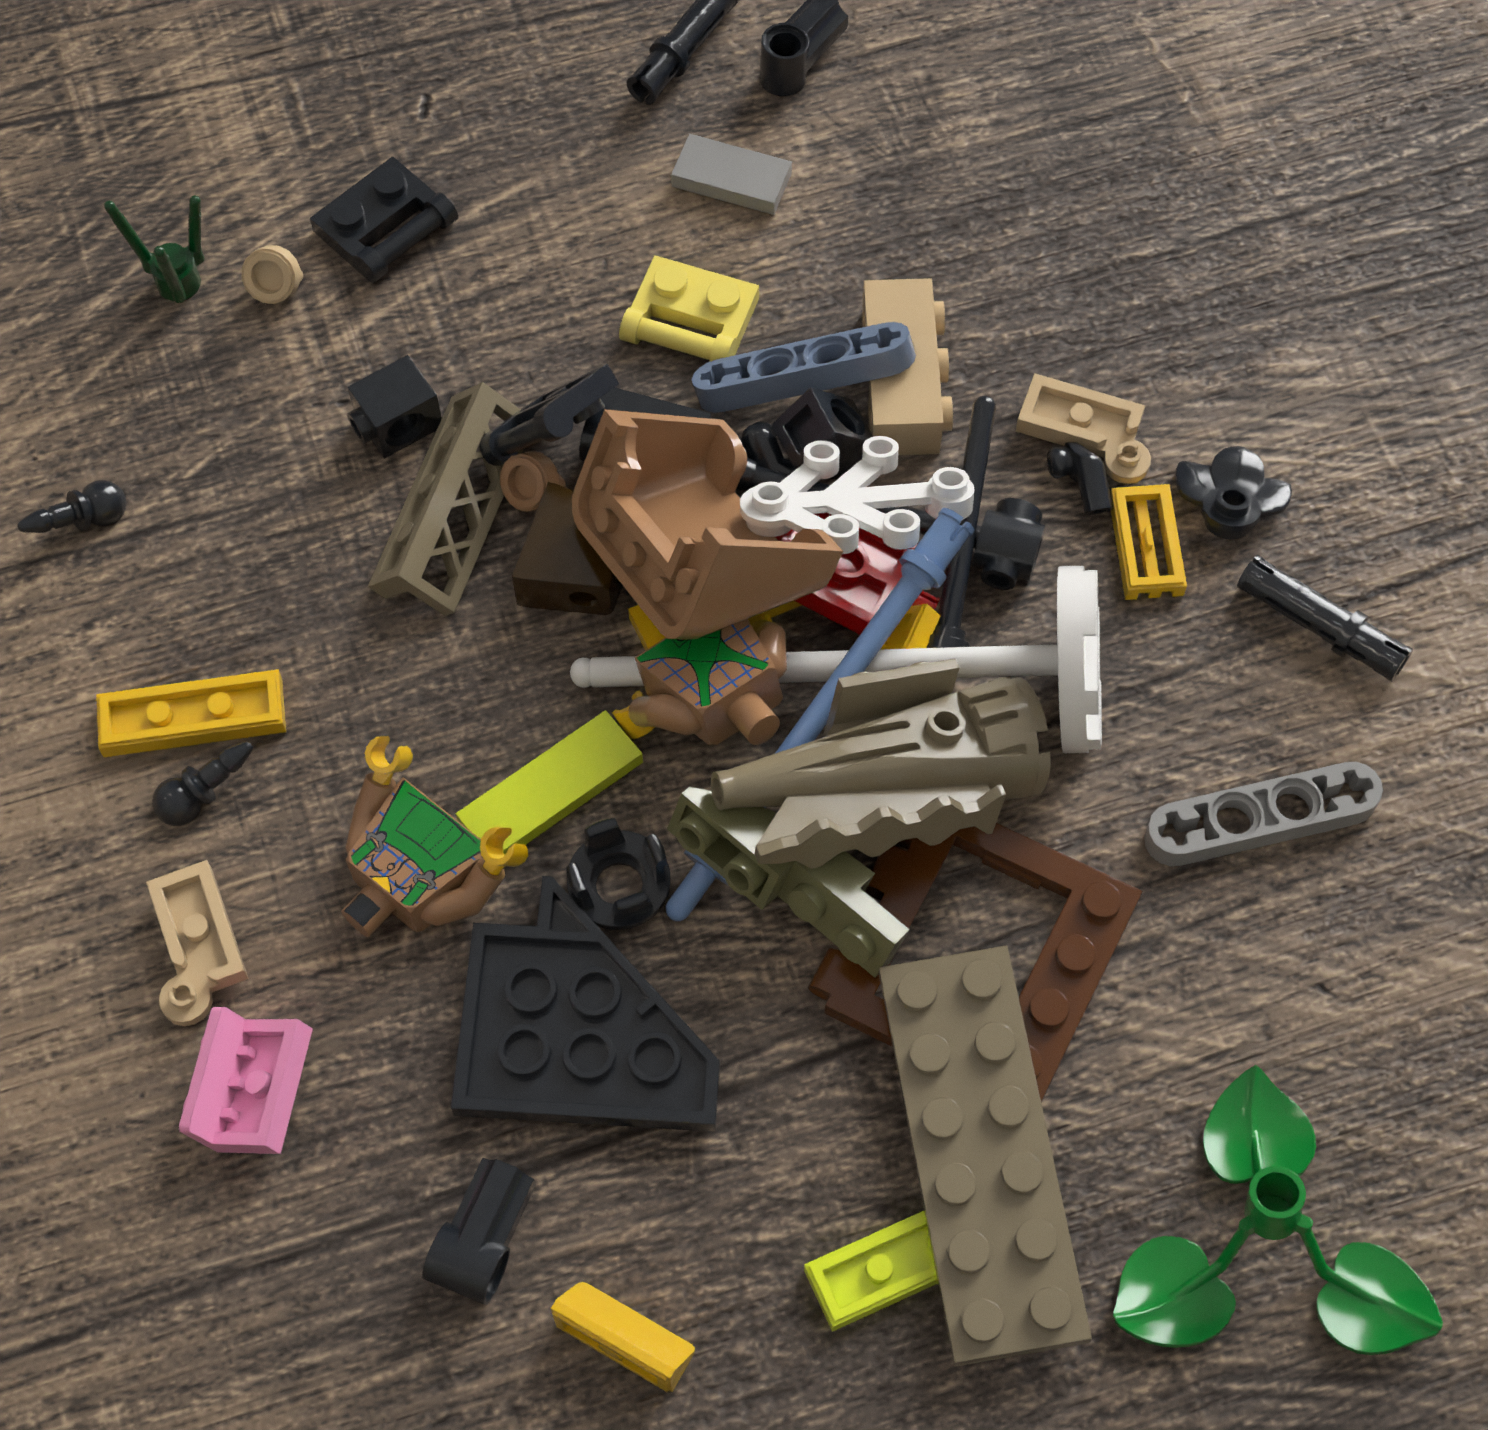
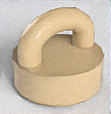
M267 245L253 251L245 259L241 269L242 282L246 291L254 299L267 304H276L289 298L298 289L304 277L297 259L289 250L277 245Z

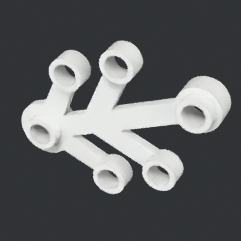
M875 436L863 443L862 460L824 491L807 492L820 479L831 478L839 471V448L828 441H814L804 448L803 464L780 483L763 482L747 490L740 499V513L746 521L747 527L753 533L765 537L780 536L786 534L791 529L796 532L802 529H821L843 550L842 554L851 553L858 547L859 528L882 538L884 543L891 548L908 549L915 546L919 541V516L905 509L892 510L887 514L876 509L925 505L926 512L935 519L939 516L938 513L942 508L953 510L965 519L973 511L974 485L969 480V476L965 471L955 467H945L937 470L928 482L867 487L880 475L888 474L898 466V443L889 437ZM829 513L832 516L824 520L814 514Z

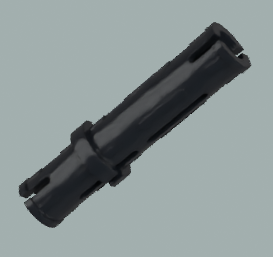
M695 0L666 36L658 37L649 48L650 55L628 78L626 83L630 94L641 103L645 100L646 105L653 104L674 77H680L690 66L689 59L694 52L704 43L719 25V22L739 0Z
M1256 555L1253 561H1250L1238 581L1237 588L1258 598L1277 612L1320 636L1323 640L1333 645L1331 650L1337 655L1343 657L1348 654L1357 661L1359 660L1390 682H1393L1396 676L1399 675L1413 652V648L1406 646L1395 638H1391L1378 630L1377 627L1368 623L1369 617L1357 610L1353 614L1344 607H1340L1316 590L1276 568L1259 555Z

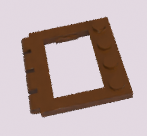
M996 823L992 834H986L973 826L959 829L937 845L929 846L918 838L901 840L897 844L908 850L905 851L894 845L878 856L871 869L875 874L865 892L880 900L878 904L908 929L953 845L982 858V864L1039 890L1040 886L1067 898L1019 996L1042 1103L1143 891ZM829 948L808 989L814 995L827 1001L825 1005L826 1015L892 1046L884 999L874 995L880 985L879 975L874 978L859 964L848 960L841 951Z

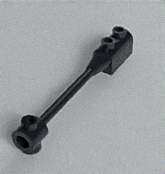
M613 388L601 397L605 407L585 420L580 439L579 457L582 461H585L604 409L711 419V413L627 390ZM747 457L746 470L741 476L736 490L747 491L763 482L780 483L790 474L761 467L758 462ZM817 482L807 492L824 491L830 485ZM1019 498L1002 499L997 503L995 511L987 510L982 526L977 525L972 567L983 569L981 579L988 586L999 590H1010L1015 587L1017 579L1030 582L1046 526L1041 523L1042 512L1034 504ZM910 506L876 509L885 514L897 509H905L916 513L920 518V534L922 535L926 534L936 520L926 511Z

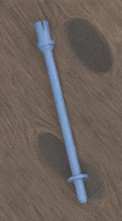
M942 508L938 513L939 516L915 549H907L899 559L902 565L901 579L775 753L814 741L827 724L838 678L864 672L920 593L924 590H930L932 587L937 589L941 587L947 578L944 570L967 538L974 533V528L969 522H965L963 525L959 524L963 520L961 515L948 508ZM687 850L684 851V854L695 864L667 902L666 913L673 921H682L689 916L715 878L728 885L725 878L699 856Z

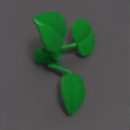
M1257 1065L1242 1073L1224 1090L1211 1110L1203 1134L1204 1156L1209 1167L1218 1178L1233 1184L1251 1181L1244 1209L1245 1218L1240 1220L1238 1229L1218 1259L1210 1266L1203 1250L1188 1239L1161 1236L1143 1243L1129 1257L1122 1271L1118 1297L1113 1311V1319L1119 1328L1149 1344L1178 1348L1200 1345L1207 1342L1223 1331L1234 1314L1236 1306L1235 1296L1232 1290L1218 1276L1228 1268L1247 1238L1251 1234L1256 1233L1265 1239L1280 1240L1297 1232L1301 1236L1316 1273L1328 1282L1318 1294L1316 1312L1326 1333L1340 1346L1358 1354H1387L1438 1335L1443 1327V1322L1438 1306L1421 1278L1405 1261L1384 1247L1367 1242H1352L1345 1245L1339 1251L1335 1260L1334 1270L1326 1264L1312 1231L1313 1220L1302 1214L1306 1199V1189L1300 1176L1307 1170L1314 1158L1316 1136L1313 1126L1302 1109L1277 1088Z

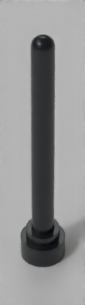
M980 396L973 403L962 470L968 474L969 480L974 485V501L972 513L959 524L963 525L965 522H969L974 528V533L967 538L945 570L947 578L943 582L938 613L940 618L933 634L930 635L927 648L970 647V644L965 641V631L960 628L996 413V403L989 396Z

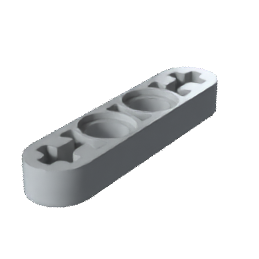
M1344 762L1167 803L1158 807L1151 815L1144 835L1145 847L1150 856L1159 863L1168 866H1182L1356 825L1366 821L1374 813L1383 793L1382 782L1377 773L1369 766L1359 762ZM1344 783H1348L1352 791L1362 790L1364 792L1359 804H1355L1350 795L1335 797L1339 794ZM1284 794H1294L1301 797L1309 807L1308 817L1301 820L1286 818L1279 812L1276 799ZM1331 798L1325 810L1326 812H1324L1323 799ZM1225 808L1239 809L1249 818L1251 828L1242 834L1229 833L1218 823L1217 813ZM1200 815H1202L1204 828L1194 830L1196 829V826L1200 819ZM1166 824H1173L1177 832L1190 831L1186 834L1182 845H1176L1172 837H1161Z

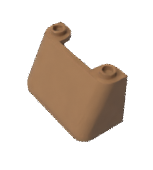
M604 409L572 496L573 519L578 530L662 635L668 639H698L819 591L828 584L836 570L843 550L827 533L821 529H802L796 533L791 542L778 541L775 537L757 535L747 527L746 521L740 513L741 498L735 493L740 478L746 470L747 454L738 435L724 420Z

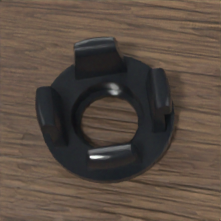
M615 818L601 820L588 826L584 831L586 835L585 843L578 848L566 867L569 896L598 927L610 930H625L646 923L661 910L670 891V869L667 855L660 839L656 834L645 837L639 833L621 830ZM615 865L630 866L642 878L643 885L641 891L616 900L614 904L602 900L596 888L598 877L601 873Z

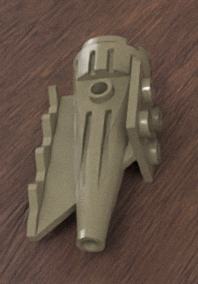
M955 658L930 663L918 662L907 667L871 673L859 672L851 676L838 678L823 738L728 770L713 772L711 775L713 800L719 810L780 807L756 845L754 855L758 864H781L797 861L813 869L821 867L841 852L854 849L870 857L880 856L901 840L918 838L931 846L940 844L959 829L973 826L986 834H992L1005 799H1021L1040 795L1048 782L1051 766L1050 751L1039 753L1037 738L1038 732L1048 731L1042 706L1033 688L1021 677L1010 679L1011 676H1003L952 694L960 669Z

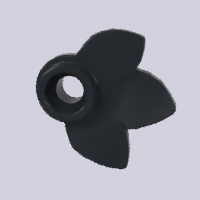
M1242 446L1224 448L1214 457L1212 466L1180 461L1176 468L1175 481L1181 497L1201 507V513L1205 519L1207 529L1215 536L1223 539L1232 540L1246 536L1258 524L1260 517L1282 513L1288 507L1292 496L1291 484L1278 479L1264 478V465L1260 457Z

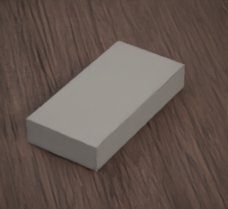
M689 133L672 171L671 183L672 187L775 215L792 174V161Z

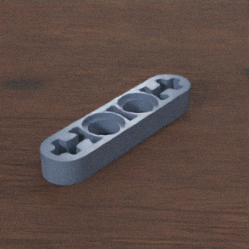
M887 322L716 359L699 367L693 374L692 383L701 408L713 413L725 412L800 396L810 387L823 391L893 376L908 369L914 363L916 353L908 327L898 322Z

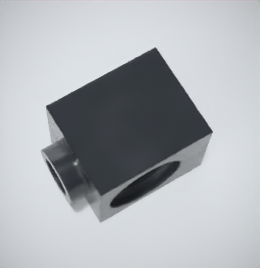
M408 355L347 387L353 410L347 413V417L355 434L363 444L372 441L384 459L435 432L442 420L437 394Z
M812 387L771 424L795 470L803 464L804 448L809 443L828 441L835 444L840 451L839 471L835 476L831 477V479L835 480L839 479L862 459L863 443L867 439L874 437L852 399Z

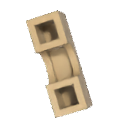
M932 278L864 280L862 326L867 327L887 322L902 323L908 327L916 353L914 363L903 372L889 377L870 380L868 398L869 429L874 437L885 436L895 440L899 446L898 455L940 454L942 432L952 431L953 427L952 397H941L940 384L948 383L949 379L948 349L937 347V335H944L945 332L944 302L934 301Z

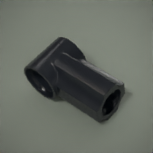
M806 0L785 23L774 24L764 31L761 39L759 81L767 92L776 96H790L803 89L806 84L807 71L848 27V15L842 10L838 0Z
M482 1158L452 1223L446 1222L432 1242L424 1263L422 1278L487 1305L496 1293L505 1273L510 1256L508 1245L536 1186L534 1178L503 1161Z

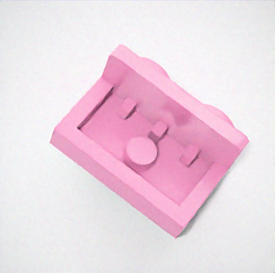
M213 1007L201 1040L196 1066L183 1105V1113L179 1123L180 1132L216 1152L281 1154L313 1028L298 1019H244L227 1007Z

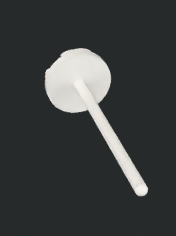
M1084 566L1058 567L1057 645L880 649L864 671L871 673L907 667L918 662L930 663L955 658L960 667L957 678L1058 676L1060 730L1063 753H1089V750L1101 749L1102 702L1097 570L1085 571ZM849 650L786 652L787 670L778 679L779 683L826 682ZM636 656L592 657L591 660L579 658L572 664L570 669L572 681L582 688L589 686H644L635 661Z

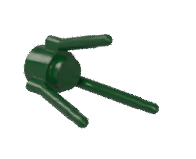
M193 195L189 200L188 246L184 248L176 243H166L155 247L153 253L149 252L116 204L110 200L104 203V208L113 223L140 259L144 272L152 274L161 296L167 300L182 303L197 293L201 285L197 266L205 260L201 248V200L198 196Z

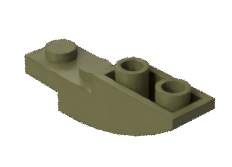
M690 786L681 794L667 830L677 838L684 849L699 856L725 878L727 884L735 892L746 896L761 910L777 896L790 906L797 917L812 924L838 946L841 953L848 960L859 964L874 978L879 975V967L890 964L910 929L865 893L875 874L846 851L839 853L821 867L813 869L797 861L781 864H758L754 855L756 845L775 817L776 812L764 807L719 810L713 800L712 791Z

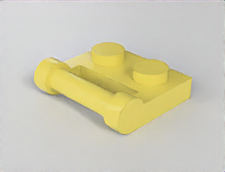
M654 255L631 308L629 307L624 313L620 325L619 338L633 344H638L640 340L710 361L734 356L758 303L759 285ZM651 316L666 321L684 325L690 328L717 335V337L712 338L689 330L654 321L650 318Z

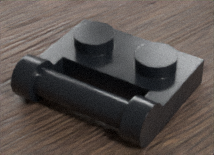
M392 156L310 217L313 232L368 281L375 283L388 273L387 266L436 228L446 229L458 219L459 215L453 203L443 193L438 192L436 194ZM418 210L421 211V213H419L416 217H414L412 220H410L408 223H406L404 226H402L400 229L394 232L391 236H389L375 248L371 247L384 236H386L389 232H391L393 229H395L397 226H399L401 223H403L405 220H407L409 217L415 214Z
M605 364L542 394L486 433L480 442V451L483 458L493 466H500L511 456L517 455L518 451L542 440L554 442L568 436L573 429V422L575 424L581 423L602 410L605 405L601 397L619 385L609 365Z

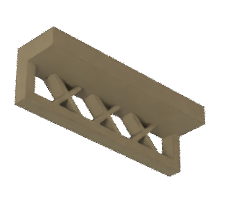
M484 382L466 389L450 399L368 585V588L385 599L408 591L444 616L454 613L504 497L500 485V472L503 465L493 466L483 458L481 451L476 452L478 446L480 448L482 437L490 431L488 423L492 413L505 421L521 410ZM483 459L490 484L486 493L475 495L467 471L472 461ZM457 494H459L460 499L455 500ZM463 507L470 531L465 541L454 544L447 523V517L451 509ZM438 542L439 548L434 549L436 543ZM461 550L458 556L456 551ZM442 555L449 578L443 592L421 578L429 559Z

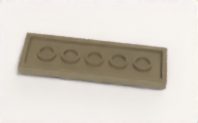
M1008 946L879 967V978L954 1367L1090 1343L1092 1340Z

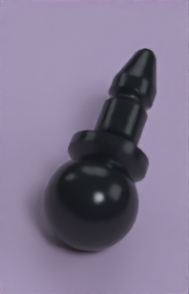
M97 480L88 484L82 492L78 490L69 491L66 502L49 506L47 510L43 508L35 510L19 521L17 527L23 533H45L51 531L52 528L58 529L72 524L80 531L89 529L91 524L108 526L116 523L124 515L127 506L126 497L122 489L115 483L107 480Z
M242 742L225 748L219 753L218 758L211 759L199 771L191 766H187L182 770L181 777L169 778L160 783L155 789L152 798V806L156 816L162 822L171 826H183L195 820L202 809V804H210L216 799L213 789L229 778L230 773H235L243 766L253 750L252 744L250 742Z

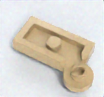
M1034 373L1018 417L1016 432L1065 446L1066 442H1077L1097 456L1104 457L1106 473L1119 483L1132 484L1139 482L1145 478L1151 465L1149 450L1143 443L1135 440L1145 405Z
M207 860L146 882L171 961L177 973L175 977L168 980L162 987L159 995V1005L165 1017L173 1024L180 1026L195 1025L207 1016L213 1003L212 992L249 979L213 870Z

